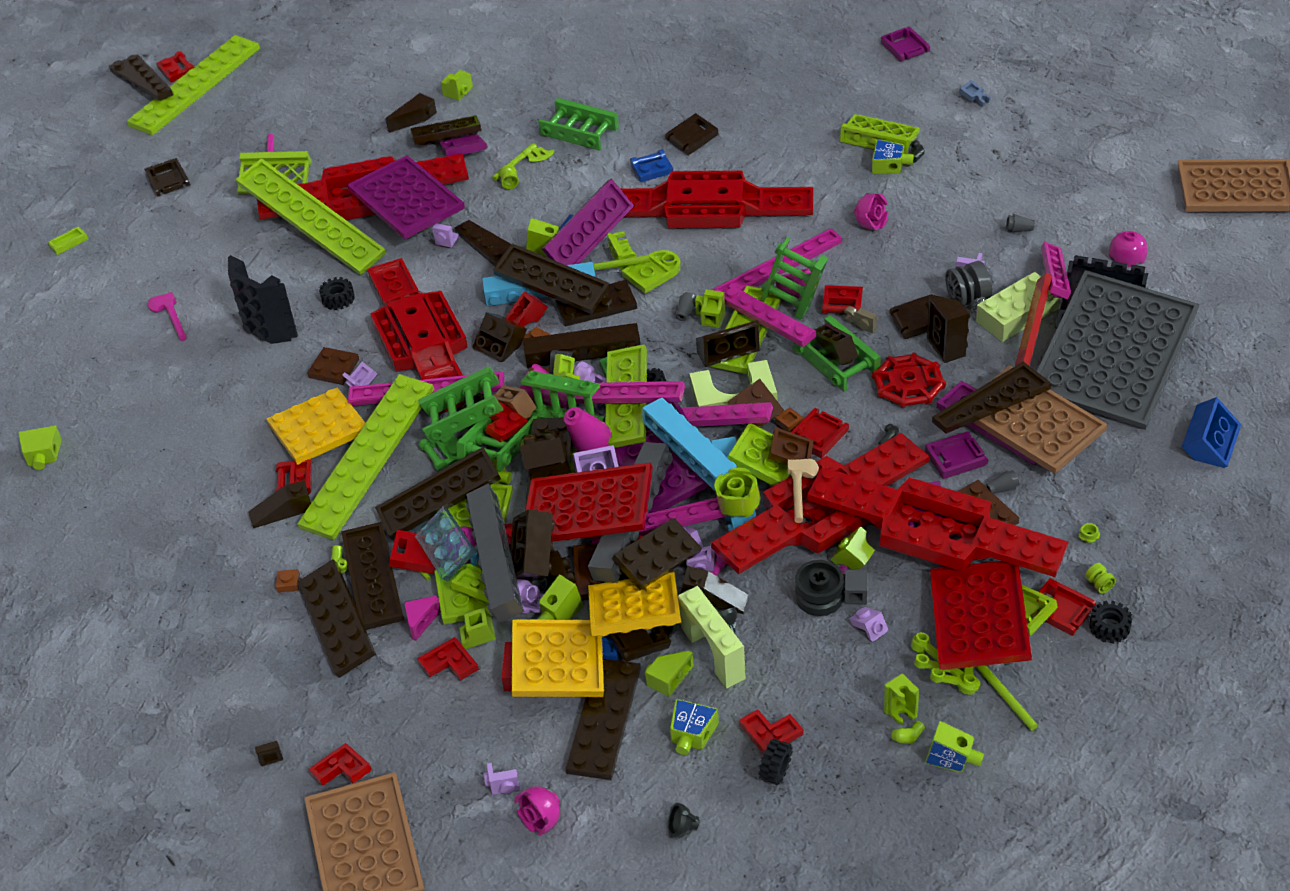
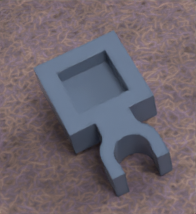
M972 80L963 85L959 90L962 96L971 102L976 100L981 107H984L985 101L989 103L991 100L989 95L983 93L984 89Z

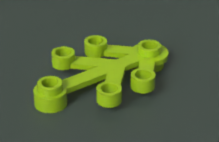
M923 632L913 636L911 648L918 653L927 652L936 660L931 661L927 655L917 654L914 665L917 668L932 669L930 679L933 682L958 685V689L967 695H972L979 690L980 681L973 675V667L964 668V672L959 668L940 670L938 651L930 644L929 636ZM945 672H949L952 675H945Z

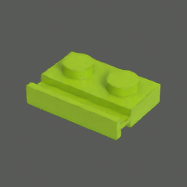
M467 564L466 569H463L451 582L452 589L489 603L484 593L486 586L481 579L483 571L479 567Z

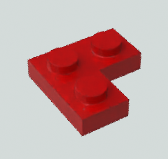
M498 400L503 407V411L489 417L494 422L486 427V433L502 442L517 433L528 420Z
M456 637L417 658L418 664L429 678L449 667L461 681L479 670L478 664Z
M758 709L739 719L740 727L762 753L767 749V745L773 738L790 743L804 735V729L791 714L773 724H770Z
M345 743L308 770L310 775L320 785L324 786L341 773L354 784L372 771V768L363 757Z

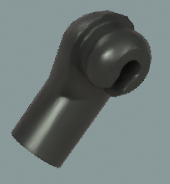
M918 140L912 141L910 144L912 147L911 151L914 154L913 163H916L925 153L923 146L920 145Z
M888 424L884 429L886 434L880 439L878 444L881 445L898 435L899 428L896 425Z

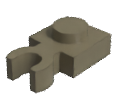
M852 306L846 308L845 313H847V316L844 320L856 322V327L874 333L877 329L876 314L861 308L857 311Z

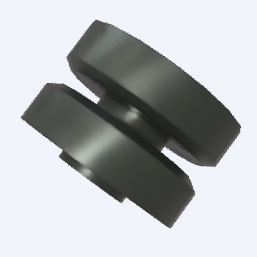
M812 560L803 564L798 569L795 576L796 603L800 609L814 616H827L836 612L841 607L844 596V579L840 568L830 561Z

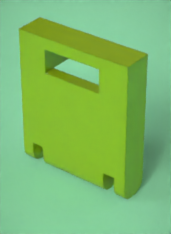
M1022 585L1028 633L1031 636L1058 606L1055 599Z

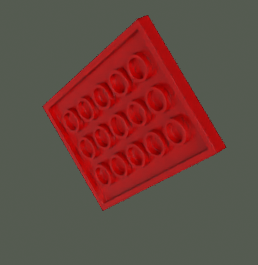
M651 462L531 479L525 511L532 509L553 513L554 530L551 533L552 542L645 530L653 467Z
M1004 561L970 564L963 572L949 567L930 569L940 670L1032 661L1019 566Z

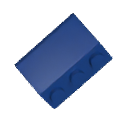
M1217 397L1196 405L1182 447L1195 461L1222 468L1228 467L1242 424Z

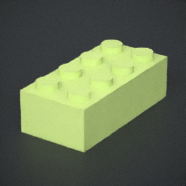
M1033 272L977 305L976 322L1002 342L1024 330L1036 282L1042 276ZM1048 292L1042 319L1060 309L1061 298H1056Z

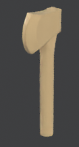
M814 459L788 460L787 474H791L793 478L794 520L796 523L803 522L802 477L814 478L818 474L819 467Z

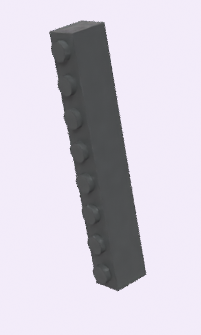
M644 442L634 463L635 465L651 462L653 467L647 514L652 509V502L659 492L662 480L665 479L666 470L672 463V453L669 451L668 445L664 443ZM640 531L601 536L588 565L593 581L618 582L620 575L624 572L612 558L615 553L637 541Z
M488 483L466 494L468 500L466 507L471 514L469 521L474 528L472 536L477 543L475 550L480 557L478 560L479 567L483 571L481 579L486 586L484 593L489 601L487 608L491 616H496L501 623L524 612L498 496Z

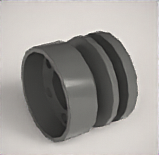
M975 261L966 264L964 268L958 266L946 271L945 281L950 299L958 300L965 306L972 304L973 301L980 302L992 296L991 278L983 262Z

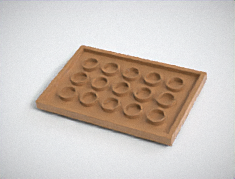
M1289 159L1178 160L1177 167L1186 212H1290Z
M1009 365L1006 369H1004L993 379L997 378L998 376L1002 375L1003 373L1007 372L1013 367ZM1052 390L1043 392L1040 395L973 422L1054 474L1059 472L1103 434L1108 426L1107 423Z
M396 772L304 797L323 891H425Z

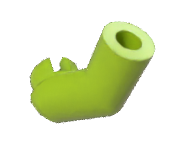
M338 545L332 546L331 560L334 559L338 563L341 573H344L349 568L347 561L342 558L343 547Z
M916 721L911 728L894 729L891 733V738L898 743L912 744L924 731L925 725L920 721Z

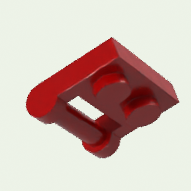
M177 51L174 56L157 62L158 69L170 83L177 81L188 71L195 68L193 64L188 62L182 51ZM181 62L185 69H181L177 63Z
M825 285L822 314H828V312L845 313L848 307L829 304L855 305L852 307L858 311L862 305L863 287Z
M311 459L305 460L299 465L295 461L279 462L276 464V473L278 474L275 492L285 486L286 473L290 471V484L304 480L308 493H311Z

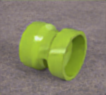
M512 165L503 166L499 171L501 184L505 189H514L519 184L516 168Z
M1096 563L1087 570L1085 578L1089 583L1095 585V589L1099 593L1103 594L1113 588L1116 578L1111 573L1106 572L1107 569L1102 563Z

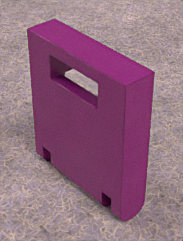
M910 26L881 36V44L900 62L924 54V52H930V45ZM903 37L905 38V39H902V40H900V41H897V42H894V43H893V41H895V40H897V39H900V38H903Z
M479 134L441 141L440 147L445 156L461 153L464 155L485 150L487 143Z
M969 431L925 445V453L930 456L929 459L943 479L988 464V458L974 437L971 438ZM939 455H941L944 459L943 464L938 458Z

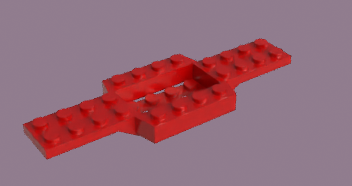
M463 153L416 162L443 185L469 180ZM392 156L336 167L332 166L323 169L321 180L297 185L345 220L376 215L353 195L348 188H340L348 187V184L395 160ZM257 199L260 220L280 216Z
M742 170L671 171L667 181L654 188H620L634 205L624 217L664 216L668 228H740L745 216L813 215V187H758L745 180ZM683 203H691L692 205H682V204H683ZM701 203H709L710 205H699V204H701ZM718 203H727L728 205H717V204H718Z
M402 258L368 268V274L384 307L370 313L372 323L395 371L416 369L421 380L463 376L453 355L468 348L467 340L442 291L428 293L419 291ZM394 317L397 318L412 348L410 351L393 319ZM421 333L428 334V336L424 338L418 337V335ZM466 400L456 404V409L460 408ZM448 408L439 412L438 415L448 412Z
M900 433L846 465L828 456L816 461L819 467L818 474L821 468L825 467L889 486L928 463L930 456L904 434ZM818 474L814 478L802 477V500L807 498V494ZM790 476L763 492L762 504L766 508L765 512L711 542V548L731 568L740 574L788 545H803L819 554L849 536L860 526L864 527L871 522L866 518L807 500L802 502L803 517L811 519V522L796 523L794 520V509L787 510L794 505L793 478Z
M822 467L807 494L808 501L868 519L881 530L880 546L962 572L973 560L994 558L1056 577L1069 541L990 518L991 501L911 477L898 489H894ZM913 507H917V508H920V509H923V510H926V511H930V512L918 511V510H915ZM933 513H936V514H939V515H943V516H946V517H949V518H941V517L935 516ZM953 519H956V520H959V521H962V522H966V523H969V524L964 525V524L955 522ZM915 521L918 522L920 526L914 528L909 526L908 523ZM952 534H957L961 537V539H958L956 541L950 539L949 536Z

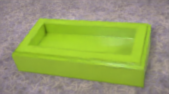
M78 226L47 243L54 253L59 255L88 240V236Z

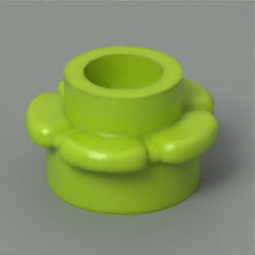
M1086 523L1079 529L1078 536L1084 542L1093 543L1096 539L1100 538V532H1098L1099 529L1095 524Z

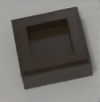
M278 741L255 747L261 766L283 760Z

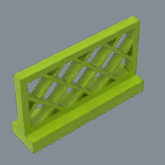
M854 114L847 124L843 123L841 125L840 142L875 149L877 139L904 144V154H908L910 144L920 133V128Z
M308 151L240 153L241 165L239 176L245 172V168H250L262 158L277 170L281 167H287L288 170L283 174L288 176L291 172L294 173L296 177L292 179L293 182L296 183L300 179L303 184L308 183L309 166L312 163ZM304 166V170L300 174L295 171L297 167ZM238 185V194H250Z

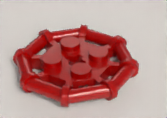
M914 352L910 355L886 357L885 362L877 370L873 371L871 376L875 381L877 395L880 398H885L900 405L901 408L924 403L929 405L933 402L934 397L946 387V381L943 379L940 371V364L918 356ZM930 372L933 373L934 378L929 376ZM882 380H888L889 384L884 386ZM928 386H934L929 392L926 391ZM917 394H920V395H921V396H917V397L907 398V396H911V395H917Z

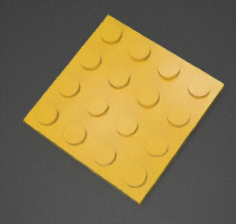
M338 387L266 418L268 425L297 465L354 440L365 425V421L353 406L348 404V400Z
M674 572L667 573L642 590H639L630 579L620 580L617 583L607 582L588 585L592 636H607L618 632L628 633L637 629L647 630L656 626H672L676 623H681Z
M512 619V697H603L602 636H592L590 620Z

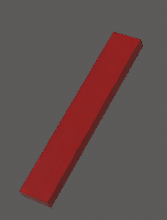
M1045 273L1036 282L1015 366L1021 362H1025L1030 366L1052 280V275Z

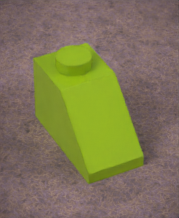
M684 651L657 657L645 670L647 686L670 697L693 668V652Z

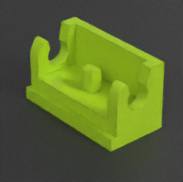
M625 232L607 234L608 247L615 260L636 257L635 252L632 251L628 243V239L618 240L619 237L626 236ZM622 266L619 269H625L628 266Z
M902 673L884 685L883 712L886 715L889 714L899 724H903V719L899 717L900 713H905L912 720L918 717L919 689Z

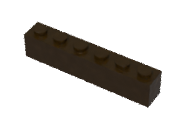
M637 323L523 338L527 368H531L534 364L540 366L550 365V354L553 350L572 352V358H575V361L604 358L607 357V352L641 345Z

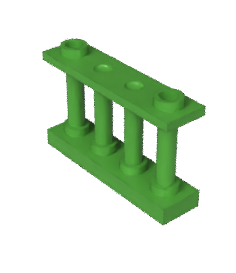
M557 98L555 101L556 114L550 121L539 119L538 121L540 135L599 151L601 150L600 136L606 129L616 131L619 128L618 113ZM561 117L569 118L565 125L557 124ZM576 121L584 122L580 129L572 128ZM591 125L599 126L595 133L587 132Z
M787 237L783 244H778L775 250L777 256L769 279L765 281L761 289L764 292L761 299L765 301L769 293L795 305L797 309L795 317L802 320L810 307L828 258L821 255L818 261H811L787 249L790 238ZM784 256L809 268V271L812 273L807 274L783 262ZM779 269L805 281L804 283L807 286L803 287L778 274ZM775 281L800 293L802 298L798 299L774 287Z
M830 315L824 318V325L828 323L852 336L859 356L856 359L859 363L842 372L837 368L840 365L834 360L829 361L824 357L828 353L823 348L817 351L812 347V345L818 342L815 338L804 347L794 343V350L844 392L847 390V378L865 368L871 372L877 370L881 365V356Z
M488 366L419 399L421 407L431 417V424L422 429L432 443L503 411V407L491 393V388L499 384V380L491 368ZM483 392L484 400L474 404L473 396ZM466 400L467 408L456 412V404ZM448 408L449 416L439 420L438 413Z
M530 371L521 380L522 385L532 386L534 401L537 407L528 418V421L533 416H538V419L564 417L568 409L560 408L558 392H563L567 395L569 409L577 407L575 395L583 396L586 412L605 422V417L595 415L592 396L600 388L599 383L538 371ZM540 388L549 390L552 406L543 404Z
M533 416L517 433L507 438L511 439L509 442H499L489 437L490 435L486 433V427L494 422L489 417L477 422L457 441V460L482 448L479 447L482 444L501 449L499 452L484 448L489 458L497 460V471L501 472L520 452L519 446L522 439H525V435L532 434L533 419H538V416Z

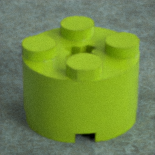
M745 468L729 469V472L725 475L721 473L714 484L721 513L735 517H749L753 515L754 510L760 503V493L756 477L752 475L750 470Z

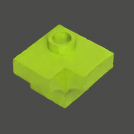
M459 70L455 75L449 73L441 81L443 96L460 101L473 88L471 74L463 70Z
M706 289L704 296H696V314L701 316V326L720 328L725 315L724 292Z
M860 526L848 538L845 537L830 560L836 565L842 564L851 570H859L865 566L875 551L866 541L867 531Z
M482 608L464 614L465 625L460 627L459 630L462 646L465 649L496 640L492 616L488 610Z

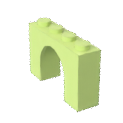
M767 360L747 363L750 385L761 379L777 400V390ZM709 370L689 373L690 387L696 407L728 405L727 402L737 395L718 391L713 385Z
M696 586L678 595L681 629L692 643L706 637L714 657L715 674L727 689L745 680L744 645L700 588Z

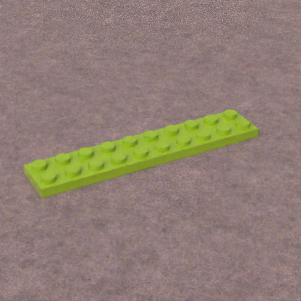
M234 35L196 65L195 68L188 71V73L172 84L170 88L173 91V96L161 101L153 99L127 120L128 126L153 136L260 49L259 43Z
M262 158L235 179L239 186L360 276L386 254L385 248Z
M401 374L397 376L297 523L299 529L335 540L422 409L419 399L434 391L433 384Z

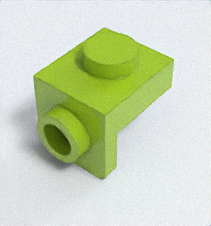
M556 354L553 375L580 380V376L573 374L575 358Z

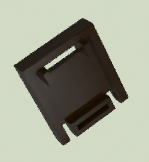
M695 113L667 132L665 139L682 152L685 151L687 155H690L719 135L717 127Z
M177 158L144 169L157 197L161 196V192L166 194L184 188V184L190 186L189 179ZM172 169L171 171L165 172V173L160 174V175H156V174H158V173H161V172H164V171H167V170Z
M930 295L895 306L889 310L894 323L904 339L927 332Z
M661 626L651 628L655 634L654 640H652L645 629L608 635L620 655H623L625 662L668 649L671 644L670 638Z

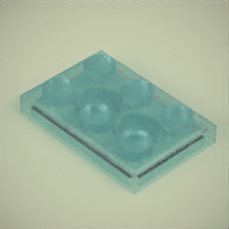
M442 507L415 536L435 569L445 581H449L476 552L450 511L445 507Z

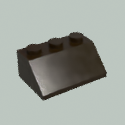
M930 295L927 340L944 363L965 357L966 348L968 347L969 310L958 300Z
M758 320L696 338L697 354L704 366L708 367L760 351Z
M528 509L513 518L510 552L517 579L528 581L542 580L550 574L551 562H549V558L553 549L551 533L554 530L553 513Z

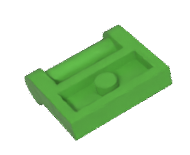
M454 434L435 443H432L427 438L419 442V447L427 453L438 472L459 461L457 460L458 439ZM437 447L445 460L440 459L433 448Z

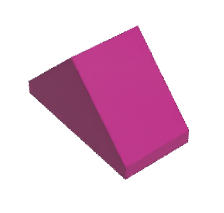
M431 596L405 602L412 639L416 641L441 612L438 597Z

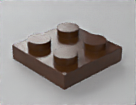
M323 347L307 372L308 377L344 385L347 379L343 376V373L351 374L359 361V356L356 353Z
M761 379L755 381L727 402L728 405L771 402L773 410L770 421L784 411ZM752 423V424L758 426L759 428H762V427H763L764 425H766L767 423Z
M775 427L772 433L768 459L787 465L788 460L811 459L814 440Z

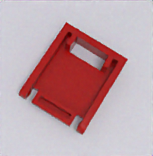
M814 408L791 433L814 440L812 454L822 459L847 433L849 424L846 422L843 424L842 420L824 411L819 414V409Z
M397 530L389 566L435 574V570L441 569L444 556L443 542L445 539ZM398 545L399 548L405 549L404 554L397 553Z
M1051 578L1048 579L1039 591L1044 595L1048 593L1054 596L1053 599L1057 601L1058 606L1045 622L1071 636H1074L1076 630L1080 628L1092 612L1093 607H1096L1095 600Z

